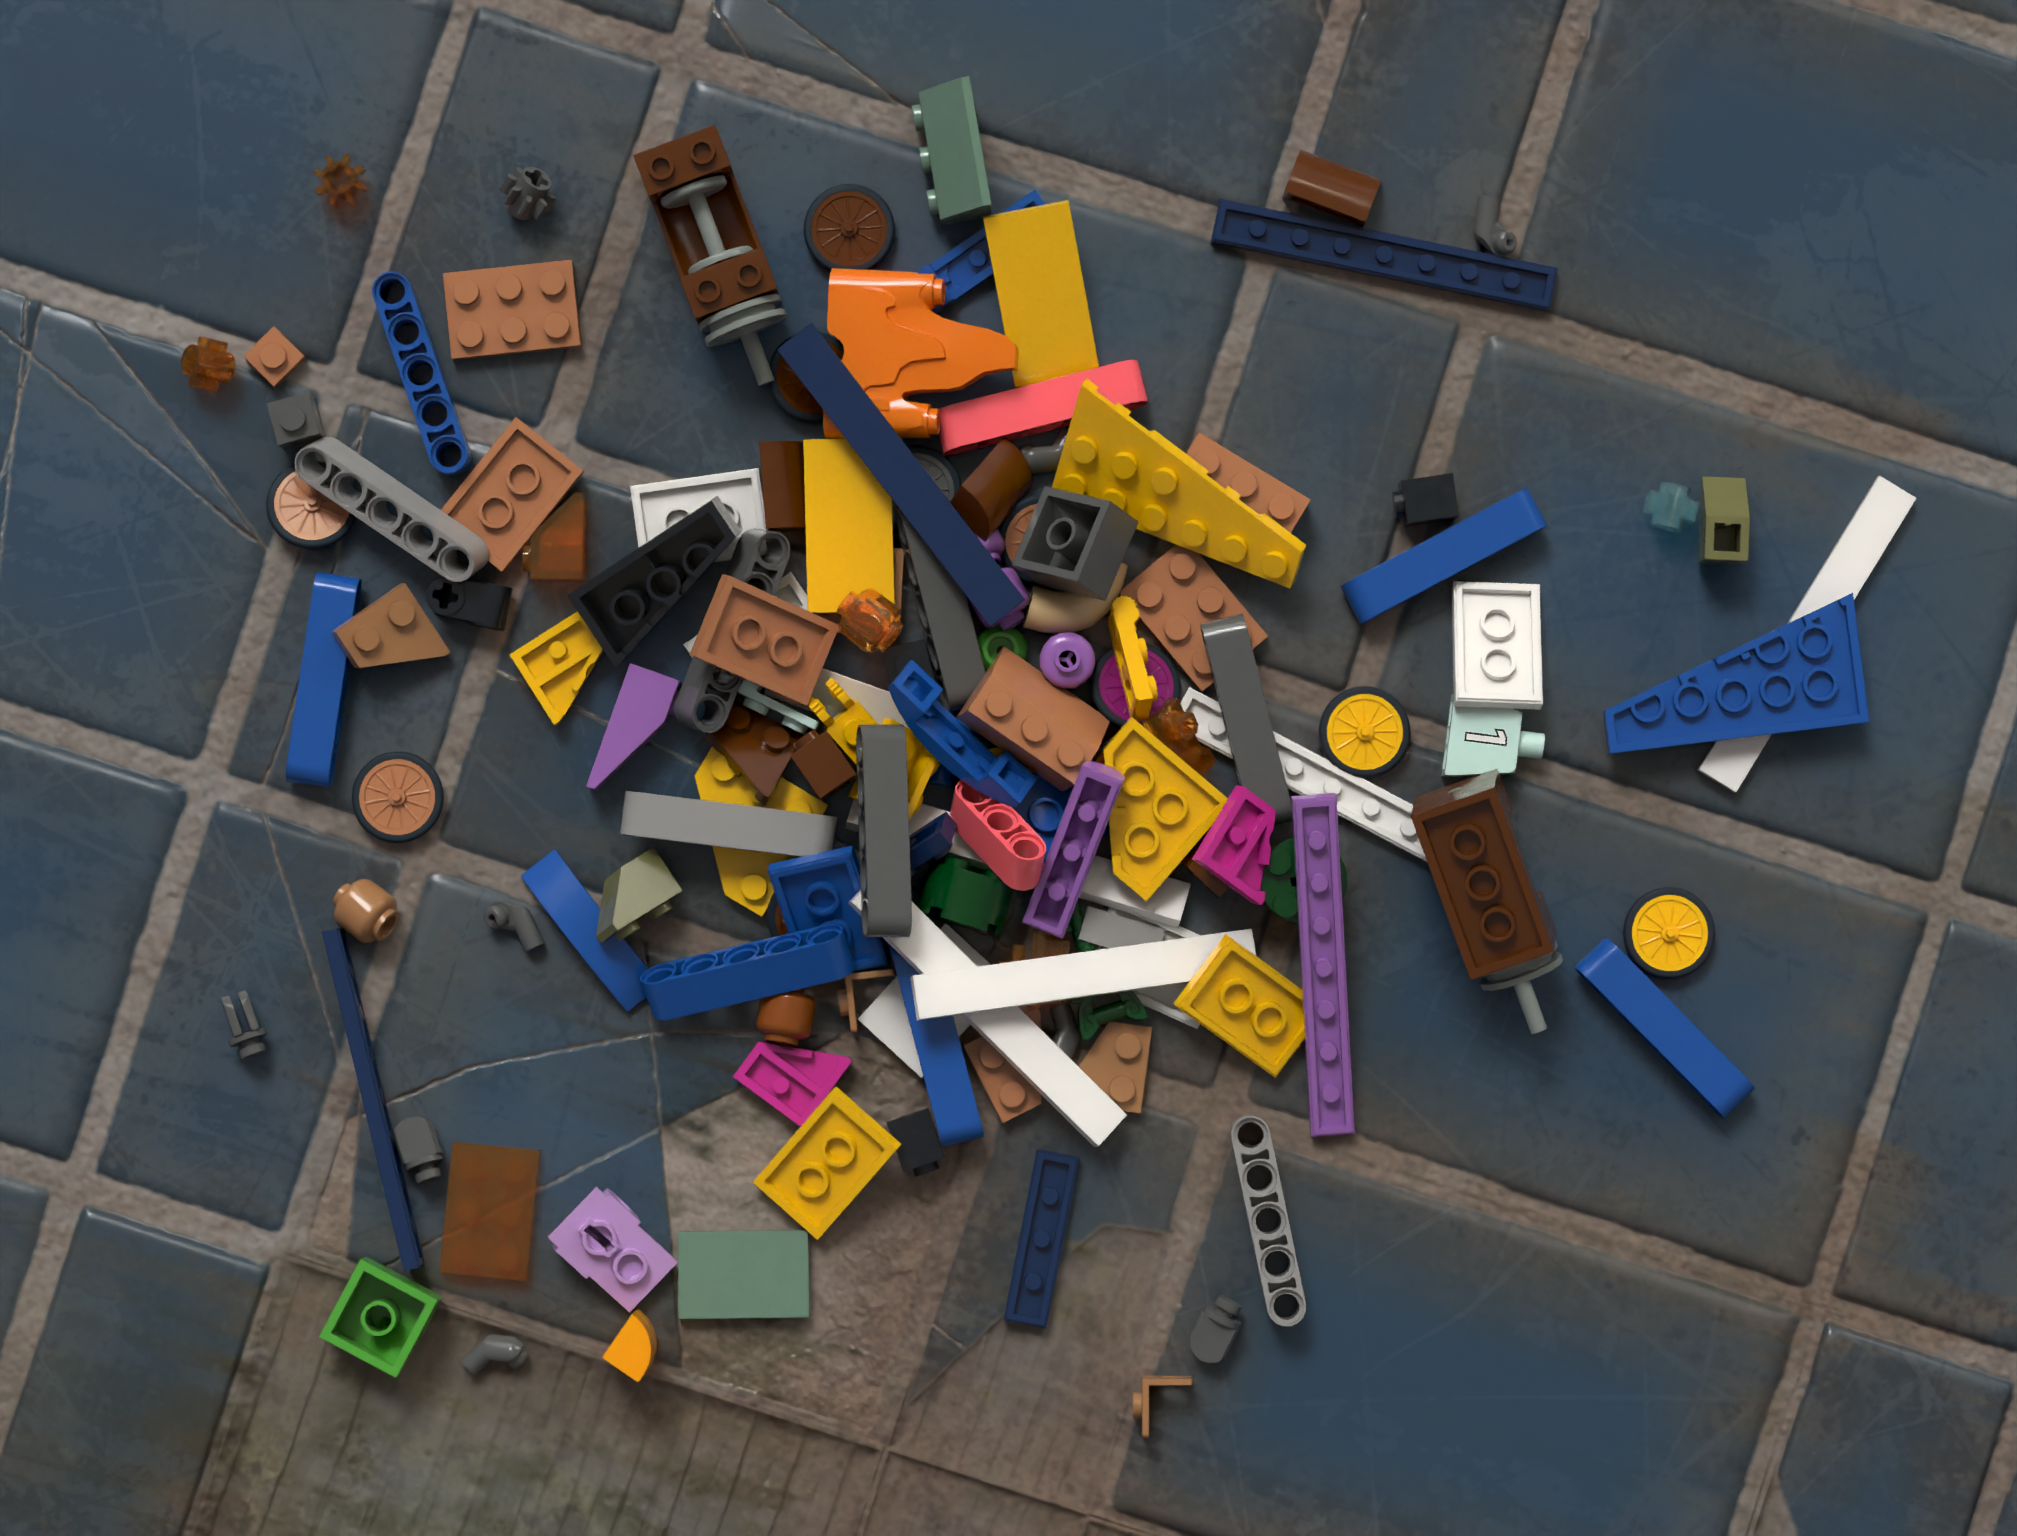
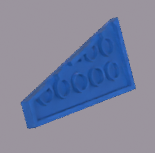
M1853 593L1604 710L1603 718L1608 754L1868 723L1869 714Z

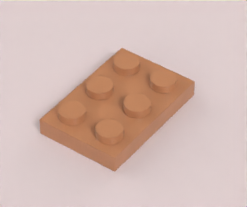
M572 260L443 273L451 359L453 361L582 347Z
M515 417L443 506L441 511L485 541L489 549L488 561L504 573L584 474V471Z
M1179 545L1173 546L1119 593L1120 596L1127 595V597L1135 600L1136 608H1138L1140 614L1139 619L1201 693L1214 681L1200 624L1242 613L1252 649L1268 637L1202 556Z
M722 574L689 656L800 705L807 706L840 625L732 576Z

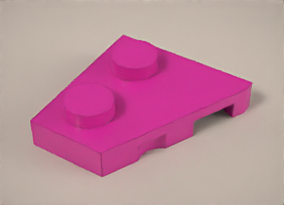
M1236 785L1192 860L1252 904L1262 905L1266 893L1260 891L1263 866L1269 865L1271 847L1269 838L1274 830L1276 810L1246 787Z
M759 1041L733 1077L801 1127L826 1098L853 1060L847 1056Z

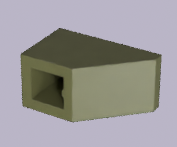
M1702 476L1698 563L1742 565L1748 561L1750 514L1746 479Z
M654 847L623 865L604 880L596 938L600 944L614 935L620 942L641 928L637 921L643 917L648 916L652 922L673 908L669 901L678 895L682 889Z

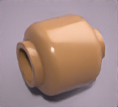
M359 879L351 885L349 883L344 884L337 891L333 899V905L336 906L334 910L335 923L362 943L384 940L397 925L399 913L397 912L396 899L392 894L369 879Z

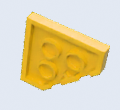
M1131 716L1103 749L1104 765L1114 768L1125 777L1109 818L1112 872L1147 902L1213 825L1228 798Z
M713 746L695 774L700 800L824 815L829 806L782 777L766 806L759 803L755 798L757 791L743 775L738 777L728 766L726 757L717 752ZM712 846L724 894L763 917L774 893L768 874L769 864L798 858V856Z

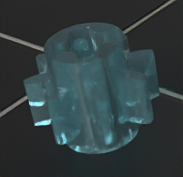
M1660 482L1658 492L1650 490V493L1646 495L1643 513L1652 515L1650 525L1660 530L1680 533L1683 531L1684 523L1692 524V522H1695L1700 502L1690 500L1692 489L1680 484Z

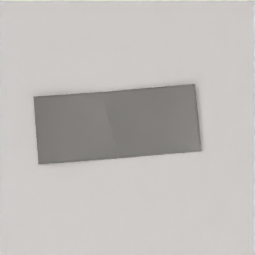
M1087 906L1078 939L1106 948H1115L1162 941L1165 929Z

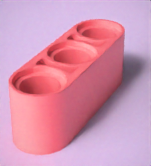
M962 780L958 781L955 786L949 815L957 824L955 831L1010 888L1026 891L1036 887L1040 880L1046 854V844L1043 839L1011 806L984 795Z

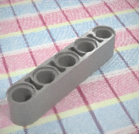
M322 437L302 448L296 454L294 461L295 470L304 482L446 579L453 582H462L487 564L489 549L485 541L339 440L333 437ZM316 452L324 457L326 468L318 464L315 457ZM351 476L360 482L362 493L353 488ZM386 501L391 502L396 507L398 517L393 516L388 511ZM422 525L431 530L434 541L428 540L423 535ZM457 550L467 555L469 566L459 560Z
M625 791L620 834L803 857L833 850L837 817Z
M1243 1115L1232 1123L1230 1142L1264 1305L1268 1316L1276 1324L1293 1326L1303 1319L1306 1312V1301L1271 1133L1268 1125L1261 1118L1254 1115ZM1247 1122L1256 1123L1262 1131L1260 1142L1252 1147L1243 1146L1238 1139L1239 1128ZM1256 1165L1266 1166L1271 1174L1269 1184L1263 1189H1253L1247 1182L1248 1171ZM1265 1208L1275 1209L1280 1216L1278 1227L1271 1232H1263L1256 1225L1257 1214ZM1273 1251H1282L1288 1257V1267L1279 1275L1270 1274L1265 1268V1259ZM1291 1294L1296 1298L1297 1309L1292 1316L1280 1317L1275 1313L1274 1302L1278 1296Z

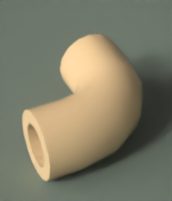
M1121 563L1106 601L1066 591H1053L1033 586L1030 594L1031 602L1025 612L1026 619L1023 621V628L1042 633L1059 634L1064 632L1075 633L1094 626L1111 611V603H1113V599L1119 596L1123 587L1128 565Z

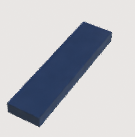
M1041 1149L1036 1150L1004 1321L1045 1329L1047 1327L1080 1157Z

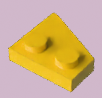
M577 611L511 653L510 657L552 723L556 726L562 722L604 650Z

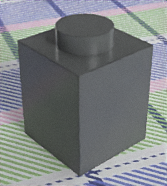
M309 392L266 403L277 445L283 450L311 444L319 438L326 437L316 399Z

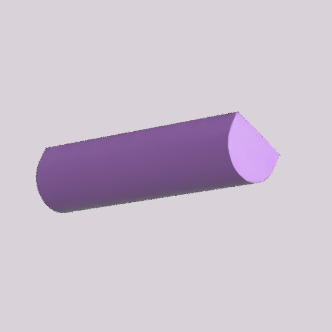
M1085 761L1082 764L1042 868L1040 880L1034 889L1022 923L1063 939L1125 777L1119 771L1093 761Z

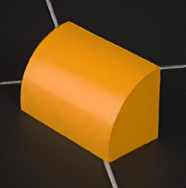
M639 1308L632 1313L602 1357L636 1382H639L651 1367L657 1350V1338L654 1327L649 1318Z

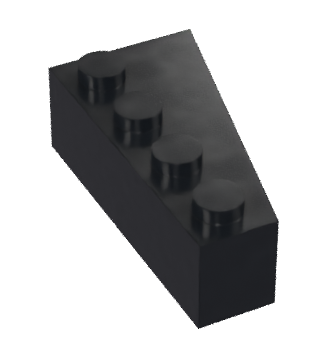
M716 496L567 595L615 668L627 658L741 533V530L719 497Z

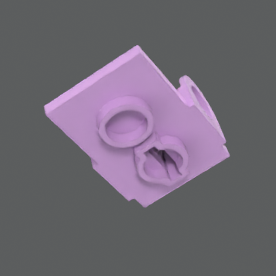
M596 1186L548 1236L549 1240L553 1242L552 1245L555 1251L584 1278L587 1279L590 1276L629 1313L678 1263L671 1254L639 1226L641 1222L638 1216L609 1188L602 1192Z

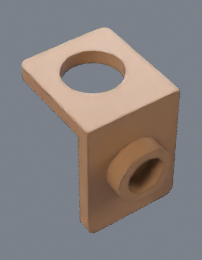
M895 969L852 973L845 977L846 989L838 990L841 1016L849 1015L851 1033L859 1032L853 980L896 975Z
M1141 1375V1392H1133V1419H1141L1142 1438H1149V1385H1193L1192 1376Z

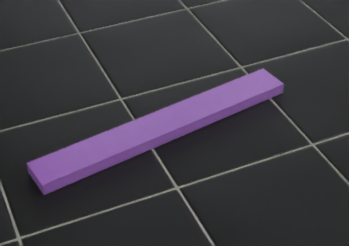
M1335 793L1291 796L1311 1137L1355 1134L1337 796Z

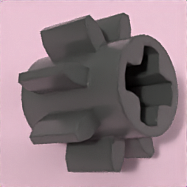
M516 167L512 175L508 174L499 188L502 193L507 195L503 201L505 209L512 216L520 220H529L532 217L539 220L543 212L548 213L556 200V196L548 192L552 186L551 179L544 171L536 167H525L523 170Z

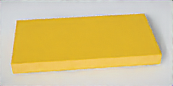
M1060 201L983 216L1004 333L1019 349L1018 371H1012L1014 386H1026L1099 367L1069 201Z
M846 439L803 440L808 611L813 614L895 612L892 498Z

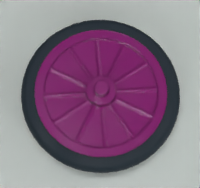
M1146 643L1148 662L1145 664L1147 676H1154L1158 692L1157 701L1152 702L1149 718L1138 720L1148 730L1159 726L1172 715L1180 698L1181 684L1178 671L1168 655L1159 648ZM1111 647L1101 655L1095 664L1090 683L1091 694L1099 712L1112 724L1122 728L1130 718L1114 650Z

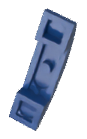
M1034 189L1003 212L1045 205V202L1036 189ZM985 227L931 265L927 264L916 272L919 274H936L937 279H945L944 305H936L932 309V312L935 314L993 276Z
M910 660L888 687L900 715L916 738L943 766L977 791L1015 808L1038 780L1007 749L996 757L936 700L943 688L913 660Z
M556 849L523 873L521 877L624 1009L629 1012L643 1001L646 996L640 982V976L649 968L625 939L619 942L614 935L600 944L596 938L600 907Z

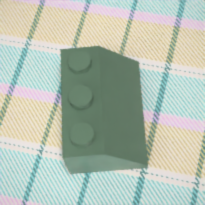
M960 77L918 92L920 104L912 105L916 131L924 130L927 147H921L919 151L923 174L932 172L934 189L926 190L930 215H939L941 226L983 219V216L992 215V205L970 77Z

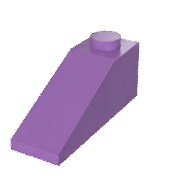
M631 663L629 664L589 776L587 787L598 791L667 725L670 715L675 716V702L682 684L679 680Z

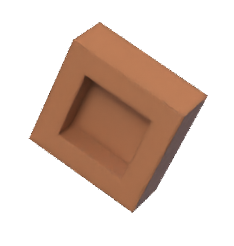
M275 326L243 356L275 388L306 359Z

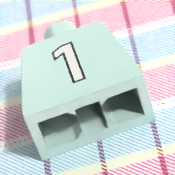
M1453 693L1450 700L1441 776H1477L1498 769L1500 775L1513 774L1516 770L1517 756L1542 759L1545 734L1520 731L1522 712L1515 709L1454 707Z

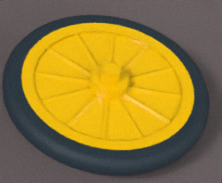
M1354 687L1338 694L1326 706L1320 719L1319 741L1326 758L1334 766L1355 777L1371 778L1390 771L1401 761L1410 741V723L1404 708L1391 694L1375 687Z
M1663 887L1647 892L1632 905L1624 922L1623 937L1630 958L1641 970L1658 978L1676 979L1693 973L1708 959L1714 946L1715 926L1709 909L1697 896L1684 889Z

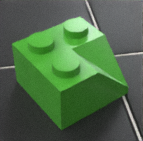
M366 1256L358 1262L319 1337L397 1378L425 1333L443 1297Z

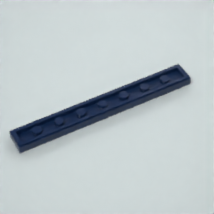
M1219 199L1211 243L1546 312L1550 310L1558 271L1556 267Z
M810 323L777 349L986 622L993 626L1024 602L1025 598L813 323Z
M341 928L322 931L403 1271L417 1269L424 1266L425 1261L394 1140V1133L346 934Z

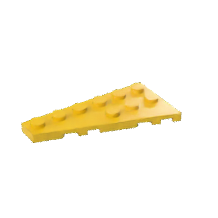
M1086 378L1079 391L1052 488L1111 501L1138 521L1136 529L1290 589L1295 582L1306 544L1265 513L1258 514L1239 500L1241 496L1229 486L1226 489L1207 475L1209 471L1156 430H1147L1129 416L1131 411L1119 402L1114 405L1097 392L1098 386Z

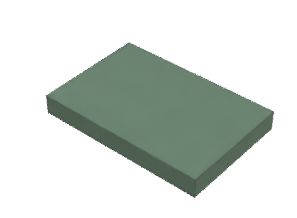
M805 1229L678 1231L679 1319L810 1317L809 1232Z

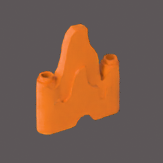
M832 268L828 288L827 330L843 344L844 354L841 360L901 439L930 438L931 435H938L940 432V410L932 408L931 404L907 401L909 395L963 390L986 375L1004 371H1018L1019 349L1007 336L987 328L948 320L932 312L936 305H944L946 296L945 279H937L936 274ZM823 410L825 438L845 439Z

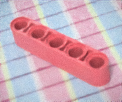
M1138 360L1121 361L939 408L940 432L938 436L943 455H956L997 445L1004 437L1012 441L1070 426L1079 391L1086 378L1098 386L1097 392L1114 405L1119 402L1129 411L1148 404L1149 401Z

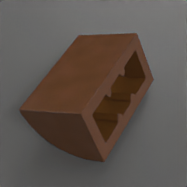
M1300 149L1282 198L1363 228L1381 179Z
M1004 437L965 480L950 501L971 530L985 542L1005 521L1017 502L1024 499L1031 489L1032 473L1026 458L1014 444Z
M759 442L766 530L775 532L806 530L803 442Z

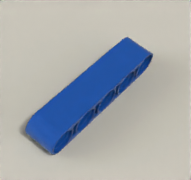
M394 271L385 272L374 281L372 287L373 298L429 460L433 467L444 476L451 478L459 477L470 468L472 454L417 294L409 280L401 273ZM392 283H399L404 285V297L398 303H386L383 297L384 290ZM412 323L417 325L419 335L416 341L408 345L400 344L397 337L399 329L405 324ZM420 364H428L433 368V376L430 382L421 386L413 384L411 378L412 371ZM438 404L445 406L447 418L444 423L439 426L428 425L425 418L428 409ZM449 445L458 446L462 454L458 464L453 467L442 466L439 458L441 451Z
M1526 487L1357 576L1340 587L1361 625L1548 525Z
M322 572L316 573L289 743L286 782L330 788L332 785L351 662L331 632L358 613L362 587L361 578Z
M826 924L658 964L644 971L640 976V982L653 1017L656 1020L664 1021L836 981L850 975L855 970L856 965L843 927L839 924Z
M1604 937L1574 967L1580 976L1720 1117L1725 1119L1755 1089L1753 1084L1607 937Z
M889 944L942 1148L985 1137L954 1017L947 1016L917 1021L910 977L920 974Z

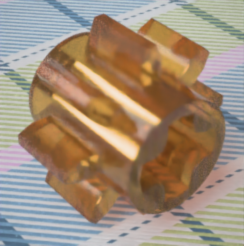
M347 153L343 156L342 161L335 162L329 155L325 156L328 165L323 171H313L314 175L321 179L323 185L316 188L315 192L318 196L330 193V205L333 208L338 206L340 200H347L352 206H355L356 203L353 196L358 191L366 192L368 190L358 179L359 176L366 172L363 165H359L351 169V156ZM344 171L350 182L348 185L341 184L339 190H337L331 179L333 177H340Z
M200 336L198 337V345L191 344L184 350L181 358V370L185 376L190 377L189 386L218 392L219 383L226 384L232 379L236 363L234 355L226 352L227 342Z

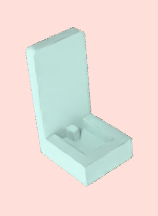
M743 679L738 689V693L746 697L742 705L764 716L771 709L785 716L781 724L805 735L808 728L818 731L821 725L820 722L761 694L762 687Z

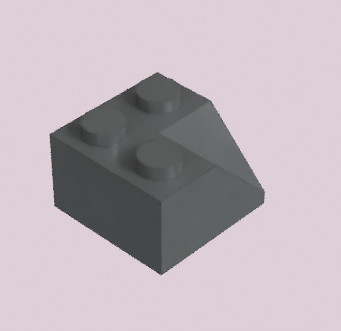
M1044 486L1012 566L1039 585L1106 601L1138 521L1111 501Z

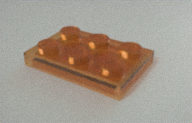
M452 1142L439 1272L528 1280L541 1150Z

